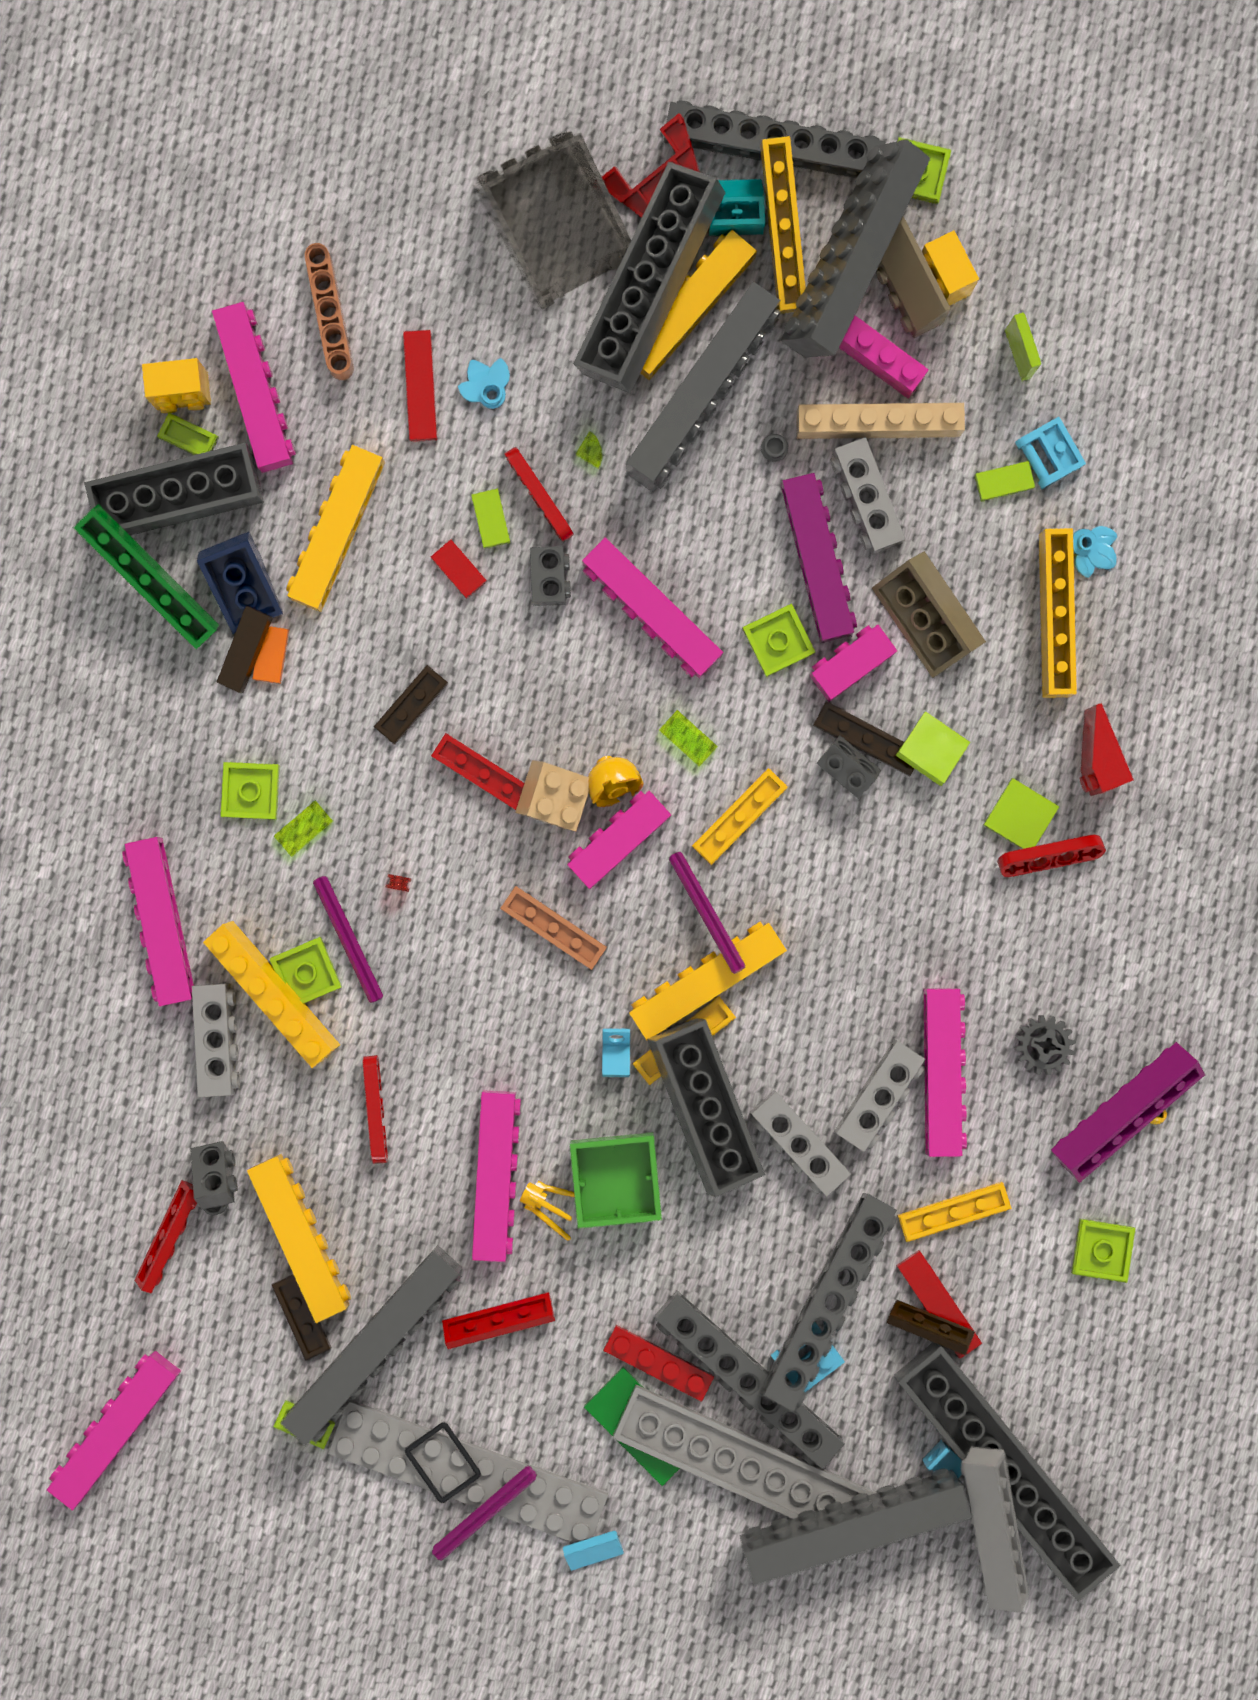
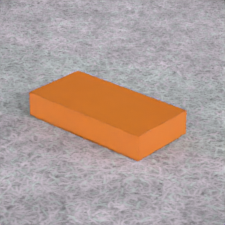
M269 627L254 665L253 680L281 684L289 636L288 629Z

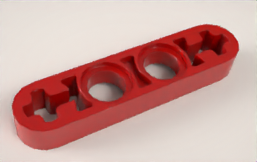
M515 446L506 452L504 456L522 484L526 485L529 490L528 493L537 506L542 509L545 518L561 542L572 537L574 533L517 447Z
M1094 834L1010 851L1002 854L998 858L997 863L1001 875L1004 877H1014L1092 861L1102 857L1106 852V848L1102 838Z
M378 1055L364 1056L363 1073L372 1163H387L385 1126H382V1118H384L383 1098H380L379 1092L382 1090Z

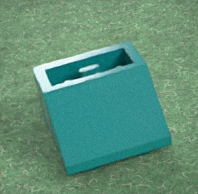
M762 179L718 180L725 191V195L709 227V236H721L722 234L727 236L731 230L738 235H763L765 227V201Z

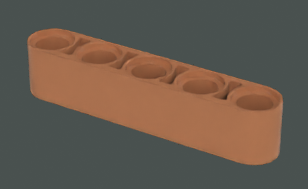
M313 243L305 250V262L325 361L331 375L335 379L346 380L353 374L354 365L333 261L328 249L323 244ZM317 255L325 256L322 263L315 264L312 261ZM323 281L331 283L330 287L326 290L318 289L319 284ZM327 308L336 309V312L333 316H323V313ZM333 334L341 335L340 341L335 344L328 342L329 337ZM344 360L347 362L344 369H334L337 361Z

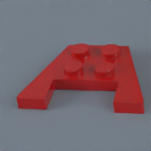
M680 113L660 128L675 154L632 189L615 166L596 181L599 187L633 210L641 218L668 162L700 172L684 118Z

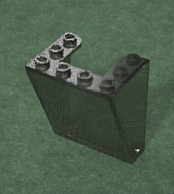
M572 131L560 132L548 139L550 144L543 148H540L538 144L524 152L526 157L519 161H516L515 157L500 164L502 168L500 171L489 170L477 176L478 182L473 185L540 309L547 308L555 303V299L564 297V294L605 272L618 268L617 266L620 265L631 242L582 134H573Z

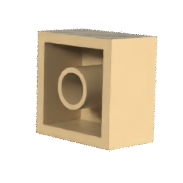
M532 760L515 813L576 832L589 793V777L546 762Z

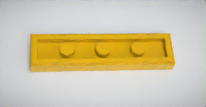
M768 768L692 847L712 865L788 786Z
M718 996L686 1022L695 1018L706 1019L713 1036L736 1017L721 997ZM651 1049L632 1063L648 1085H651L661 1077Z
M998 1182L897 1216L905 1241L910 1242L1012 1208L1004 1183Z

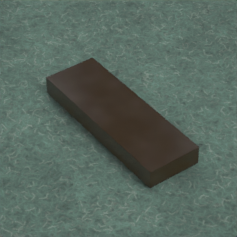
M250 606L245 607L216 681L217 683L238 693H244L272 622V616Z
M426 665L373 727L395 745L446 687L448 682Z
M294 1274L272 1283L271 1286L305 1361L330 1350L332 1347L320 1322L315 1323Z
M897 1299L886 1322L963 1355L967 1354L975 1331Z

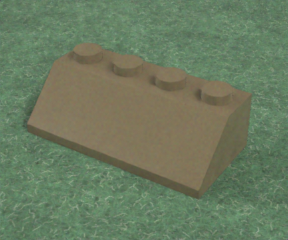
M902 216L876 270V275L882 285H887L890 291L888 294L889 301L894 309H899L902 315L900 321L906 333L910 332L913 338H916L942 325L951 308L904 216Z
M925 551L906 561L872 587V590L932 678L986 642Z

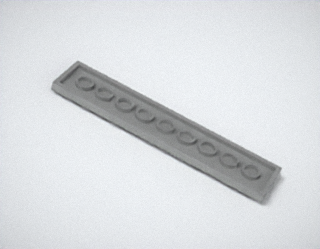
M636 1384L613 1433V1438L792 1519L797 1518L798 1514L803 1511L814 1510L816 1512L823 1510L827 1504L832 1502H841L842 1504L852 1501V1497L858 1494L866 1493L871 1495L877 1493L826 1469L822 1470L817 1465L812 1467L805 1460Z
M348 1399L349 1404L342 1413L328 1454L431 1491L406 1456L405 1449L432 1429ZM437 1432L410 1451L440 1495L445 1496L475 1475V1472L449 1435ZM458 1439L479 1468L481 1476L451 1499L478 1508L523 1468L531 1466L537 1473L536 1480L496 1515L573 1543L594 1536L608 1497L607 1492Z

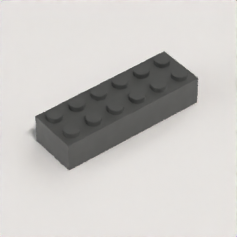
M246 442L84 482L90 510L99 504L130 536L264 503L252 450Z
M695 1018L648 1038L647 1041L706 1193L718 1197L765 1176L764 1169L706 1019Z

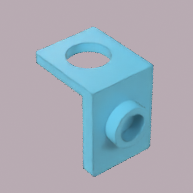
M602 1029V1077H630V1029ZM621 1035L623 1037L619 1039H614L609 1036Z
M942 1440L922 1459L929 1471L931 1469L933 1471L948 1469V1471L953 1470L958 1478L962 1475L961 1458Z

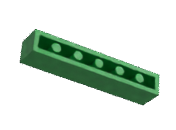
M99 504L73 527L195 649L199 648L217 630L219 624Z

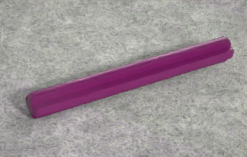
M682 852L672 854L669 857V861L730 970L734 974L742 971L745 968V964Z
M321 876L315 879L313 885L368 1001L374 1003L382 999V991L328 878Z
M531 1466L523 1468L434 1545L432 1550L433 1556L439 1561L444 1560L536 1480V1471Z

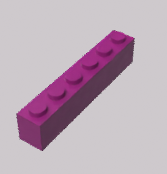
M815 473L782 480L780 486L819 641L824 643L852 636L854 628H857V621L854 612H849L847 602L851 601L848 586H843L840 575H844L841 559H836L834 549L837 548L834 532L829 533L827 522L831 521L828 507L822 505L820 497L824 495L822 482L820 479L816 480Z
M1175 1042L1170 1048H1166L1150 1065L1145 1066L1129 1083L1124 1084L1108 1101L1103 1102L1092 1115L1082 1120L1071 1133L1061 1138L1051 1149L1052 1153L1079 1183L1082 1182L1203 1078L1205 1073L1202 1067L1190 1053Z

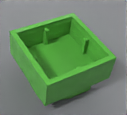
M653 1132L570 1141L578 1228L662 1220Z

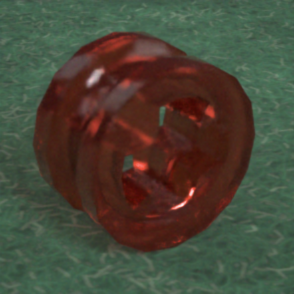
M387 874L389 883L385 884L386 888L410 891L408 883L412 881V878Z

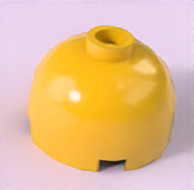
M605 756L600 758L588 774L589 795L593 804L596 802L597 807L615 805L621 802L617 798L628 792H631L633 797L642 789L644 784L635 765L628 759Z

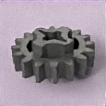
M1038 1015V1022L1029 1018V1027L1022 1025L1019 1027L1023 1032L1022 1036L1015 1035V1039L1020 1041V1045L1014 1046V1050L1021 1051L1022 1053L1017 1057L1018 1061L1026 1060L1024 1068L1030 1070L1035 1066L1034 1073L1039 1075L1042 1069H1044L1046 1075L1052 1074V1068L1057 1072H1061L1062 1067L1060 1064L1069 1065L1070 1061L1067 1059V1056L1075 1055V1052L1070 1049V1045L1076 1044V1040L1068 1038L1073 1031L1071 1029L1063 1030L1065 1026L1064 1021L1060 1020L1055 1024L1056 1019L1054 1016H1049L1046 1021L1044 1015ZM1043 1027L1041 1033L1034 1037L1030 1036L1033 1031ZM1055 1030L1059 1033L1061 1037L1062 1045L1058 1043L1055 1037ZM1047 1039V1043L1055 1046L1056 1049L1050 1048L1043 1051V1048L1034 1042H1045ZM1027 1045L1031 1046L1035 1052V1059L1030 1056ZM1060 1054L1054 1061L1047 1063L1050 1057Z

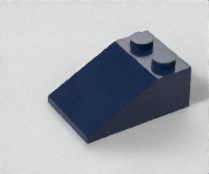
M249 531L199 551L197 563L232 634L236 633L246 606L257 609L273 618L283 614L262 557Z

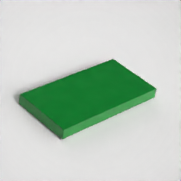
M624 1367L584 1405V1408L612 1436L635 1384L643 1387ZM618 1441L661 1486L680 1469Z

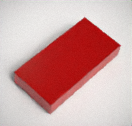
M452 539L430 556L466 599L487 582Z

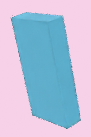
M616 1530L563 1547L564 1557L571 1571L624 1554Z

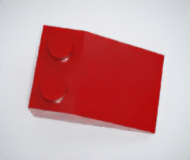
M1102 703L1084 711L1080 769L1082 777L1079 779L1083 790L1089 792L1091 796L1134 781Z

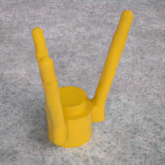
M539 1180L536 1185L529 1182L520 1198V1202L525 1204L524 1208L533 1212L555 1232L569 1241L571 1237L539 1209L544 1207L567 1221H571L572 1217L545 1201L548 1194L543 1191L575 1198L574 1192L546 1185Z

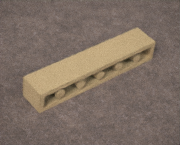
M964 403L799 404L796 412L797 439L960 437L965 431Z

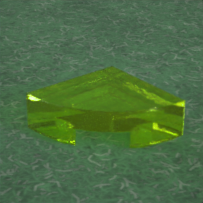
M589 431L575 456L599 469L603 458L602 447L598 438Z

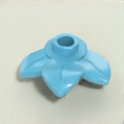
M499 358L489 368L479 361L470 360L467 371L469 381L458 385L461 395L467 401L481 402L483 406L489 409L500 407L506 398L504 388L510 380V373L506 362ZM490 391L497 393V397L494 400H490L487 397Z
M1097 526L1091 531L1079 529L1073 533L1075 567L1081 575L1089 578L1094 572L1095 567L1111 569L1116 566V554L1110 546L1117 538L1115 531L1105 526ZM1083 538L1087 540L1086 547L1082 545Z

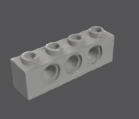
M866 437L835 448L832 454L833 458L830 459L835 474L840 473L843 483L840 484L844 498H850L853 509H850L851 517L855 525L860 524L863 532L860 535V539L864 549H869L871 555L902 544L905 541V536ZM854 466L859 467L863 471V476L855 478L851 476L849 469ZM861 492L870 493L873 497V502L863 503L859 498V494ZM872 517L881 519L883 527L880 529L872 528L869 524V519Z
M230 983L192 986L198 1097L233 1095L236 1093V1088L240 1087L239 1072H235L234 1061H238L239 1057L238 1045L233 1044V1033L237 1032V1020L235 1016L232 1017L231 1005H235L236 1002L235 990L230 989ZM213 1004L221 1008L222 1013L218 1020L213 1019L209 1013L210 1007ZM214 1032L220 1033L223 1037V1043L220 1047L214 1046L211 1042V1036ZM215 1060H220L224 1064L225 1069L222 1075H218L213 1071L212 1065Z
M894 1039L834 1132L863 1152L866 1151L867 1147L872 1149L879 1139L880 1135L877 1132L881 1126H887L893 1118L895 1112L892 1109L898 1101L902 1103L910 1091L907 1087L913 1078L917 1080L924 1071L925 1066L923 1062L925 1059ZM900 1066L904 1072L903 1077L899 1081H892L890 1071L892 1068ZM882 1089L888 1092V1100L884 1104H877L875 1102L876 1092ZM864 1113H871L873 1115V1123L868 1127H862L859 1123V1119Z
M775 1090L750 1111L754 1116L750 1120L761 1133L766 1130L773 1137L769 1142L779 1153L785 1150L791 1157L788 1163L798 1174L802 1171L806 1173L810 1178L807 1184L817 1195L822 1191L828 1196L851 1175L845 1166ZM777 1117H784L787 1120V1126L782 1131H775L772 1128V1122ZM801 1137L806 1142L804 1149L799 1152L793 1151L791 1149V1142L795 1138ZM815 1158L824 1160V1167L819 1172L810 1170V1163Z

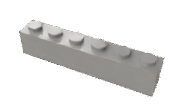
M971 1447L967 1457L962 1460L961 1472L966 1478V1498L970 1500L972 1515L970 1522L975 1528L974 1545L979 1551L978 1567L979 1571L983 1573L984 1579L983 1595L987 1596L989 1609L1021 1613L1028 1599L1029 1592L1004 1450Z

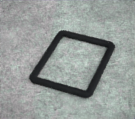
M445 1422L434 1427L405 1449L406 1456L440 1503H445L481 1476L479 1468ZM443 1428L475 1472V1475L444 1497L440 1495L410 1452Z

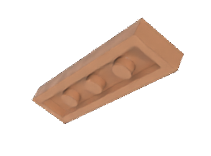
M517 886L514 887L500 908L591 970L607 948L604 944Z

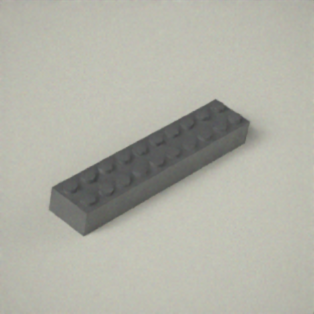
M933 1342L894 1374L899 1384L961 1460L967 1457L971 1447L1004 1450L1017 1528L1077 1602L1121 1566L941 1345Z

